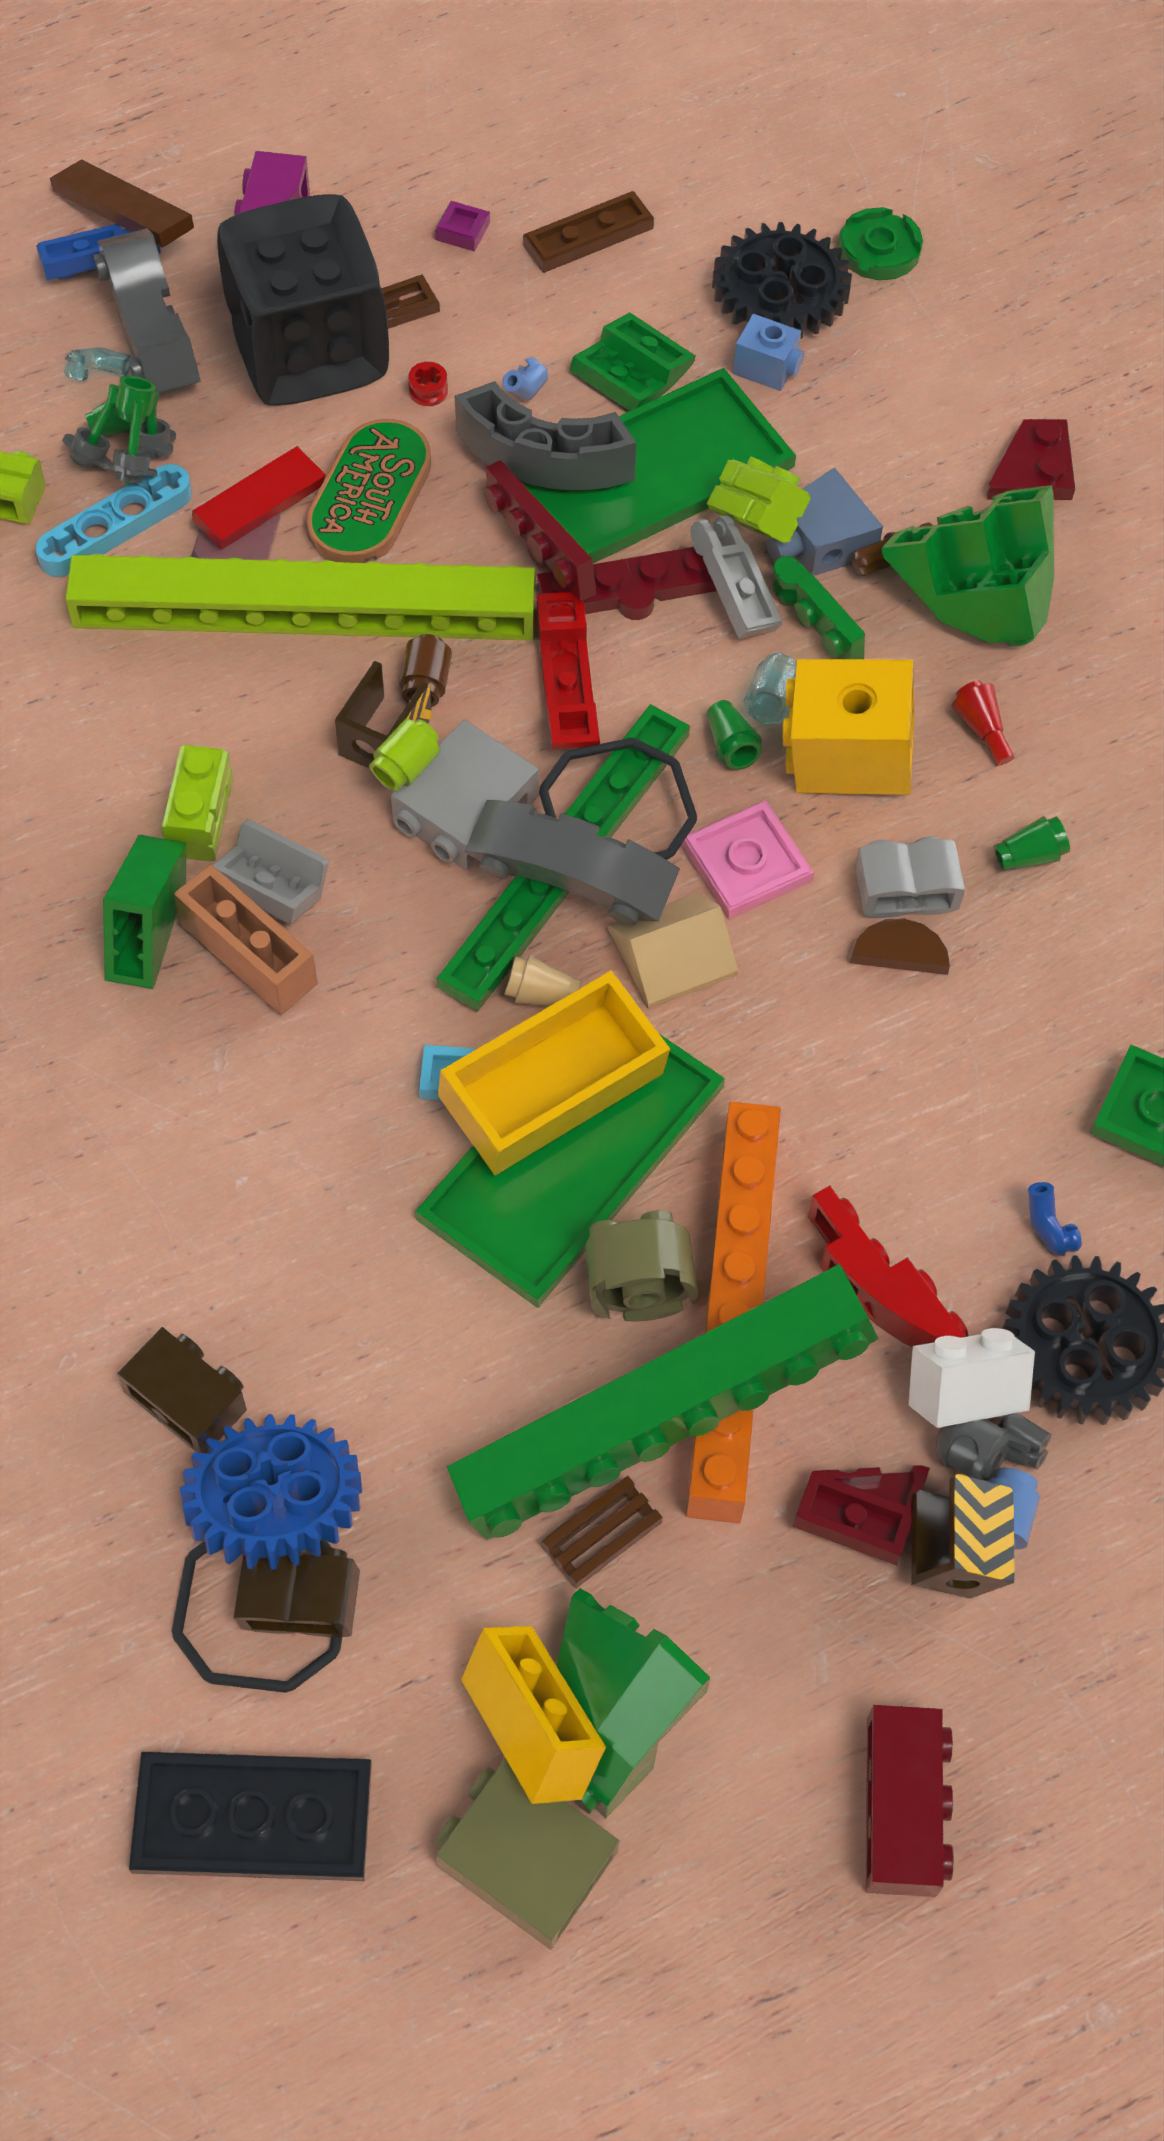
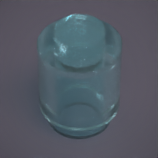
M780 653L770 654L758 664L744 698V707L760 723H780L789 715L790 707L786 706L787 678H796L797 662L790 656Z

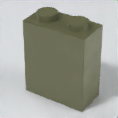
M504 1758L496 1771L487 1767L479 1776L469 1793V1797L475 1801L463 1818L460 1819L453 1815L440 1831L434 1842V1845L440 1849L436 1854L437 1867L548 1949L552 1950L618 1853L620 1840L566 1801L532 1804L508 1761Z

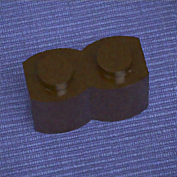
M320 1547L321 1555L318 1557L315 1555H300L299 1565H294L287 1555L281 1556L277 1568L271 1570L267 1558H259L254 1568L248 1569L246 1556L243 1555L233 1619L242 1630L273 1634L300 1633L322 1637L352 1636L360 1569L353 1559L347 1558L345 1551L330 1547Z

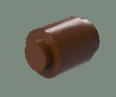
M423 634L407 642L399 681L402 697L407 703H409L422 682L430 684L431 707L437 705L439 698L445 694L452 650L440 637Z

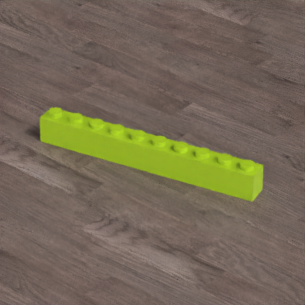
M101 554L72 555L66 603L73 628L418 637L423 634H431L440 638L533 641L535 568L514 565L498 567L473 566L470 564L350 563L330 560L314 562L289 561L286 559L243 560L241 558H167L146 555L136 557L105 556Z

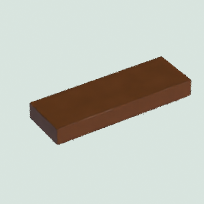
M631 191L523 234V246L542 272L545 273L654 229V217L636 193Z

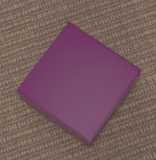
M451 200L435 229V239L475 252L490 224V212Z

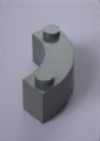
M148 228L98 240L97 244L100 253L93 255L95 267L100 281L108 280L116 309L133 356L128 358L132 375L153 382L156 385V391L159 393L201 382L190 338L182 325L178 313L175 314L172 305L166 306L163 299L170 296V291L154 235Z
M496 381L454 396L456 433L465 446L488 466L501 460L522 482L551 489L591 490L610 488L635 480L636 441L616 412L592 418H561L558 424L532 417V410L510 398Z
M486 800L465 849V853L481 862L479 868L483 872L500 879H506L507 875L518 876L562 888L609 909L608 914L613 919L627 925H636L637 921L659 922L680 870L679 867L629 839L624 844L610 837L596 836L599 826L563 813L560 814L559 819L545 814H534L535 808L529 804L503 800Z

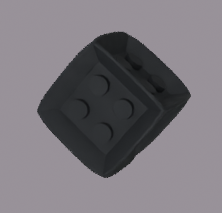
M323 194L297 198L248 210L220 223L217 233V247L224 296L232 316L234 335L248 375L258 396L265 404L286 405L314 400L365 386L386 374L389 365L388 320L385 299L380 287L379 273L359 219L353 207L343 195Z

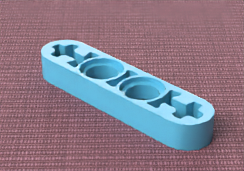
M165 464L155 469L157 470V476L144 475L142 483L126 485L44 533L36 543V553L42 571L54 577L69 575L72 555H103L183 508L192 497L190 478L187 471L175 464ZM131 503H139L145 506V509L137 515H127L122 512V509ZM93 525H102L108 528L107 532L99 537L92 538L84 534L85 530ZM57 551L58 553L64 554V555H62V556L59 557L58 554L52 553V552Z

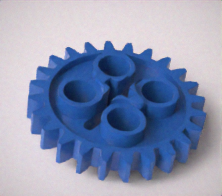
M268 1414L264 1426L256 1427L250 1418H246L244 1422L245 1431L238 1433L233 1428L226 1426L224 1427L225 1441L220 1442L216 1439L208 1438L206 1439L208 1454L197 1452L192 1454L194 1468L184 1469L185 1486L180 1487L186 1526H191L195 1542L205 1540L208 1554L212 1555L223 1549L227 1564H231L240 1555L246 1556L248 1569H253L259 1558H267L271 1570L277 1568L280 1557L287 1555L294 1565H299L300 1551L307 1549L311 1554L318 1557L321 1555L320 1540L323 1539L337 1544L339 1542L338 1527L351 1528L353 1526L351 1512L360 1511L361 1508L359 1494L362 1493V1482L357 1456L350 1455L347 1440L335 1441L333 1428L330 1427L318 1434L315 1419L309 1420L300 1428L296 1427L295 1415L293 1414L288 1416L283 1425H276L273 1415Z

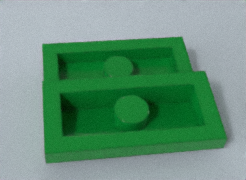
M629 312L603 326L600 341L574 355L569 371L631 411L666 393L693 365L696 355Z

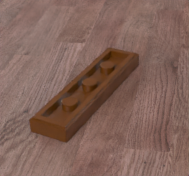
M82 159L50 177L54 192L131 232L148 228L154 235L156 244L161 247L168 245L194 228L190 213Z

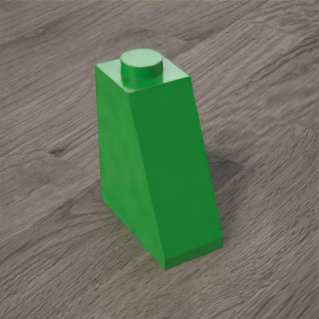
M145 835L137 836L103 898L105 981L150 989L154 988L177 915L174 893L186 884V842Z

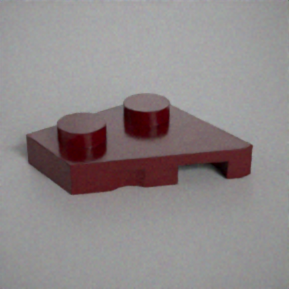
M1023 419L989 482L987 500H993V496L1006 491L1052 485L1053 500H1072L1075 492V481L1067 419Z
M924 1465L912 1466L910 1472L881 1474L880 1467L859 1468L851 1473L841 1472L840 1470L812 1471L795 1516L793 1527L897 1566L912 1524V1494L919 1490L923 1491L930 1468Z

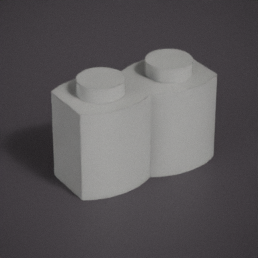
M928 836L907 845L881 839L859 848L855 871L864 916L888 918L911 912L932 915L960 909L965 887L955 841Z

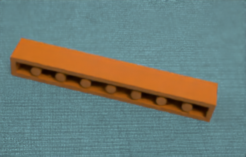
M729 1101L705 1333L763 1303L781 1107ZM754 1409L749 1411L740 1410L719 1421L718 1426L711 1432L701 1436H694L686 1512L687 1518L741 1523L746 1500Z

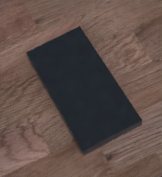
M141 1752L129 1871L131 1874L365 1881L372 1761L371 1759Z

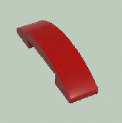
M572 592L537 594L542 674L552 750L600 744L596 703H594L584 600L580 602Z

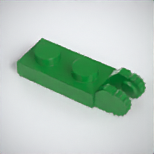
M783 555L782 558L778 557V560L773 565V576H775L773 590L776 596H779L780 602L786 606H794L800 621L806 627L813 626L821 635L824 647L833 658L864 659L865 632L815 576L809 573L801 563H798V559L795 560L794 557H789V555L787 557Z

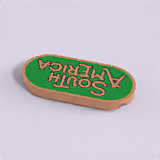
M378 419L360 425L348 435L307 515L310 539L321 556L334 562L365 563V559L376 556V559H378L393 547L431 469L430 445L425 435L418 428L401 420Z

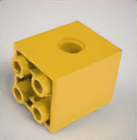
M797 659L796 678H787L786 706L790 707L789 718H784L783 747H787L786 774H794L796 793L911 795L915 724L913 660Z

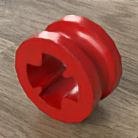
M424 361L411 368L408 374L409 395L414 402L422 406H435L446 399L448 395L447 372L443 366L435 362Z

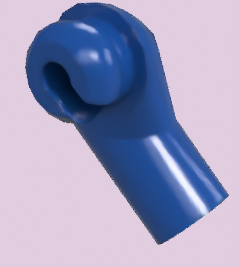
M1037 1182L1030 1185L1028 1196L1031 1226L1050 1253L1058 1256H1065V1252L1078 1251L1082 1246L1078 1227L1075 1224H1067L1060 1227L1056 1218L1054 1186L1047 1182Z

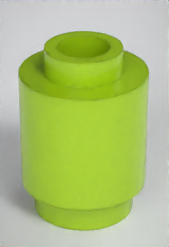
M405 719L373 753L374 760L369 764V768L384 786L398 792L403 785L410 786L439 755L440 747L437 743L439 736L425 721L418 719L414 722Z

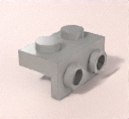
M247 819L240 826L237 845L215 862L213 866L270 916L291 925L321 899L329 862L325 857Z

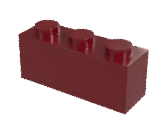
M873 1705L867 1717L866 1893L936 1897L944 1887V1880H952L954 1866L952 1844H943V1821H951L953 1790L951 1785H943V1762H951L953 1737L951 1727H943V1709Z

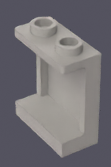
M464 719L439 744V755L410 786L403 785L398 792L393 791L391 794L393 821L403 834L411 838L416 836L431 846L433 852L441 860L447 863L454 862L464 870H467L473 864V857L465 853V849L486 800L512 801L530 805L539 796V768Z

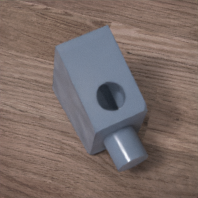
M833 468L803 488V490L810 493L811 500L803 516L797 518L799 524L790 542L784 544L769 538L766 541V548L774 562L778 560V557L782 558L783 555L785 557L788 555L789 557H796L809 573L819 575L851 565L853 561L852 553L855 550L881 541L883 526L836 468Z

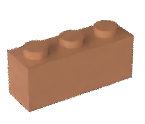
M209 864L174 893L180 924L280 1015L285 1013L318 984L314 955L212 864Z

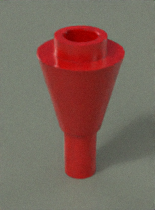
M976 680L962 686L956 692L957 698L953 701L951 707L979 738L986 742L998 766L1012 761L1015 756L1002 733L1003 725L994 684H982L980 680Z

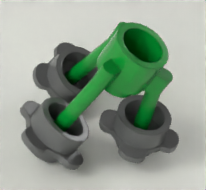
M137 376L121 377L119 386L110 384L107 400L93 429L81 427L77 429L75 435H64L63 442L71 450V459L84 468L93 469L98 465L104 469L115 470V479L124 481L127 485L142 483L143 475L157 476V470L149 468L150 458H159L172 454L173 445H171V442L176 440V433L170 429V425L166 421L157 419L156 408L159 392L156 391V385L145 378ZM116 406L119 410L118 416L125 421L131 422L128 450L115 449L112 462L106 457L110 443L102 435V432Z

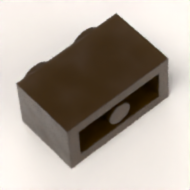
M161 1327L117 1375L124 1393L195 1452L207 1454L206 1439L213 1438L219 1441L225 1435L224 1427H232L247 1411L241 1391L244 1386L224 1366H220L215 1370L202 1359L204 1356L203 1351L188 1336L181 1333L176 1338L164 1327Z

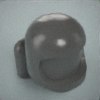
M1012 1413L1010 1415H1003L998 1426L987 1419L942 1427L936 1441V1449L939 1459L945 1466L955 1468L968 1477L987 1481L995 1474V1471L1000 1468L1005 1460L1021 1465L1027 1464L1036 1470L1039 1469L1047 1457L1048 1451L1045 1448L1051 1439V1434L1022 1415Z

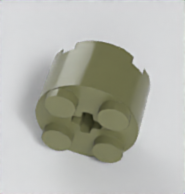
M654 1210L643 1214L638 1220L620 1223L604 1220L590 1226V1237L585 1244L591 1305L596 1314L610 1319L609 1310L624 1312L625 1321H650L665 1318L682 1311V1301L688 1297L692 1303L697 1299L698 1291L690 1233L684 1226L673 1222L670 1212Z

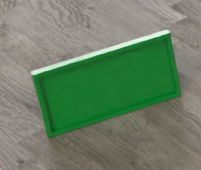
M721 368L619 416L636 441L635 480L610 488L591 490H561L540 487L522 482V484L593 559L594 564L708 509L707 502L715 486L721 484L719 478L728 460L734 459L747 464L749 458L754 457L774 469L778 466L788 471L795 467L796 454L725 368Z
M660 1034L670 1048L665 1069L661 1076L497 1175L493 1174L476 1148L472 1146L416 1209V1220L532 1305L539 1308L585 1253V1244L590 1237V1226L599 1221L614 1219L724 1088L725 1078Z

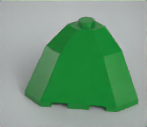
M1052 485L1006 491L993 496V503L988 508L973 513L972 507L966 506L937 517L938 525L918 528L911 526L896 532L882 547L883 557L936 617L947 625L989 643L1006 642L1008 646H1021L1033 641L1047 622L1054 583V500Z
M579 1588L571 1597L556 1666L606 1746L582 1800H574V1802L589 1814L596 1809L606 1819L653 1770L658 1743L707 1693L711 1677L667 1635L653 1629L646 1637L636 1632L640 1625L634 1617L612 1605L604 1609L592 1594Z

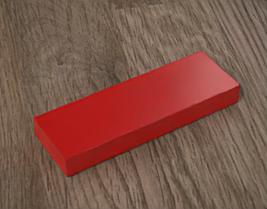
M296 446L192 510V521L222 550L318 490L323 484L326 474Z

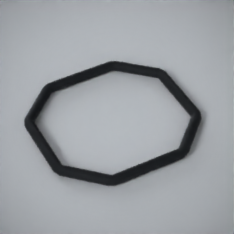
M635 738L568 750L562 754L539 789L545 815L556 818L548 791L572 759L633 747L671 766L688 818L667 850L654 853L666 860L676 854L697 822V813L680 763L676 758Z
M320 1540V1547L332 1548L326 1540ZM205 1541L189 1552L185 1558L172 1635L174 1641L203 1680L215 1685L286 1693L295 1690L336 1659L341 1650L342 1637H331L329 1650L288 1681L212 1673L183 1633L196 1560L207 1553Z

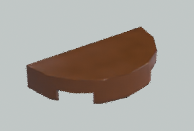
M905 918L885 919L869 926L857 938L850 960L852 964L948 975L950 969L948 950L938 934L922 923Z

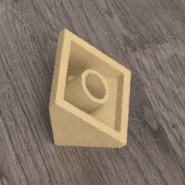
M699 893L665 904L659 922L637 921L636 925H627L618 921L608 925V931L648 1009L738 976V967L722 908Z

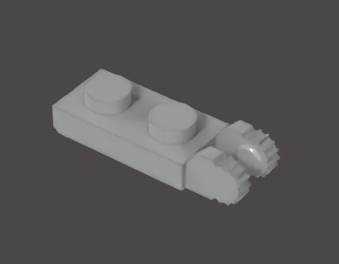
M727 515L715 518L713 526H711V522L704 519L693 522L690 537L692 542H694V548L697 554L704 556L705 565L738 639L774 632L782 625V619L747 542H744L738 527L735 526L733 518Z

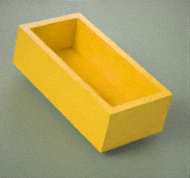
M612 970L440 1070L438 1097L493 1174L497 1175L661 1076L665 1069L670 1048Z

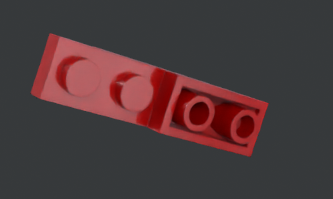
M830 1185L812 1196L808 1218L828 1244L825 1246L820 1268L825 1272L838 1264L841 1265L863 1309L872 1322L912 1348L916 1345L934 1343L937 1338L942 1336H955L959 1338L969 1336L968 1330L959 1315L954 1311L948 1312L938 1299L936 1286L924 1270H917L908 1257L892 1267L889 1266L890 1260L886 1250L877 1239H869L859 1225V1216L848 1199H840Z

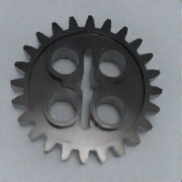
M779 222L777 229L771 231L765 223H761L760 233L756 234L752 229L745 228L744 239L733 235L731 237V246L722 245L720 257L715 258L712 279V288L715 289L714 300L715 302H722V314L733 312L732 324L734 325L743 321L748 323L751 316L756 314L801 330L800 339H803L804 329L808 328L812 333L819 334L820 323L831 327L834 315L842 316L844 304L849 302L852 273L848 272L849 260L841 259V247L830 249V237L823 238L820 241L816 240V229H812L805 235L801 233L800 224H796L792 231H786L783 222Z
M1074 1255L1071 1258L1068 1269L1065 1271L1062 1265L1055 1259L1048 1268V1276L1036 1269L1029 1280L1031 1286L1021 1282L1015 1294L1018 1300H1011L1005 1312L1011 1319L1005 1320L1002 1329L1012 1332L1015 1338L1035 1351L1031 1390L1037 1388L1042 1392L1037 1406L1041 1408L1051 1400L1057 1402V1418L1061 1419L1068 1409L1072 1408L1076 1409L1079 1424H1084L1089 1413L1095 1412L1101 1425H1106L1111 1417L1112 1409H1114L1116 1414L1124 1421L1128 1419L1132 1412V1404L1143 1411L1151 1400L1149 1394L1158 1397L1164 1388V1382L1162 1381L1164 1379V1322H1160L1164 1318V1304L1152 1305L1151 1300L1157 1291L1155 1286L1143 1291L1136 1287L1141 1275L1139 1272L1132 1274L1127 1279L1120 1277L1121 1263L1118 1261L1108 1272L1102 1270L1099 1256L1094 1257L1089 1268H1083L1078 1256ZM1067 1299H1071L1074 1301L1077 1310L1072 1305V1303L1067 1301ZM1090 1301H1101L1107 1304L1112 1314L1099 1313L1091 1306ZM1042 1319H1056L1061 1322L1065 1331L1056 1332L1050 1330L1045 1326ZM1120 1346L1129 1349L1135 1355L1136 1360H1123L1115 1353L1114 1347ZM1065 1365H1079L1087 1372L1089 1378H1075L1066 1370ZM1102 1369L1106 1373V1375L1112 1378V1380H1107L1104 1377Z

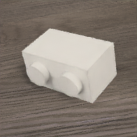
M1001 1328L985 1329L980 1335L963 1338L942 1336L937 1338L934 1343L913 1346L908 1405L936 1428L1030 1411L1035 1351L1015 1338L1012 1332Z

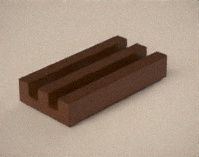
M423 274L381 288L386 304L388 329L440 312V303ZM419 290L422 292V293H420V294H417V295H415V296H412V297H409V298H406V299H403V300H400V298H399V297H401V296H404V295H407V294H410V293H413V292H416V291H419Z
M627 1476L542 1540V1547L572 1585L578 1588L662 1523V1516L656 1509L653 1510L648 1504L649 1500L642 1492L639 1493L636 1490L635 1483ZM625 1497L628 1499L629 1502L564 1552L559 1549ZM638 1512L643 1517V1519L578 1569L572 1565L571 1562Z

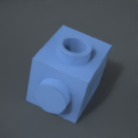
M753 314L736 343L733 374L781 391L789 375L795 377L803 362L804 351L799 350L801 330Z

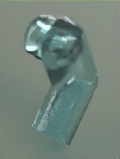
M103 347L71 350L65 357L67 364L64 368V373L67 377L84 381L88 378V369L91 367L116 375L127 376L130 371L128 358H131V356Z

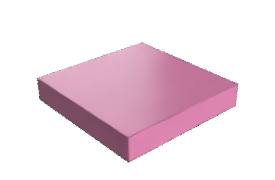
M766 800L688 834L682 843L684 851L728 919L813 881V870Z

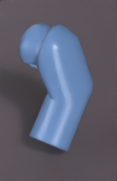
M533 357L525 359L528 363L526 367L523 368V366L519 365L518 371H508L502 381L507 391L524 401L531 400L548 380L546 366L540 364Z

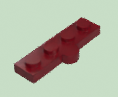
M501 460L486 466L488 487L484 488L486 501L494 513L500 512L507 520L512 533L517 538L522 537L526 541L527 549L535 564L540 568L548 565L553 571L558 584L562 588L568 587L580 602L596 595L593 559Z
M694 547L593 564L596 595L584 600L585 614L619 609L620 613L628 619L642 620L652 613L655 599L665 601L716 592L717 589L703 560L704 556L697 554ZM553 571L537 574L539 594L571 592L568 587L562 588L558 584Z

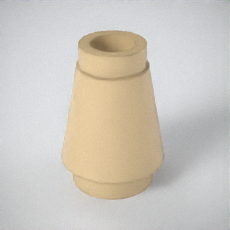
M528 955L527 959L515 956L504 994L515 997V1003L551 1006L578 990L581 981Z

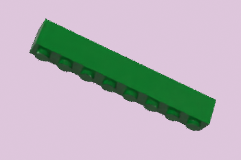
M838 1264L446 1467L468 1522L486 1540L493 1537L508 1536L521 1527L522 1522L541 1512H553L563 1508L570 1502L572 1496L590 1487H601L613 1482L619 1477L621 1471L641 1461L649 1462L662 1457L668 1452L670 1446L689 1436H701L711 1432L718 1426L719 1421L740 1410L749 1411L758 1408L768 1400L769 1395L789 1385L797 1386L810 1381L818 1374L820 1369L837 1360H849L859 1356L868 1348L869 1344L879 1338L841 1265Z

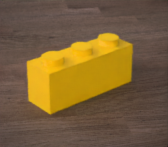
M532 1626L483 1628L461 1681L530 1802L538 1804L582 1800L604 1753L605 1744Z

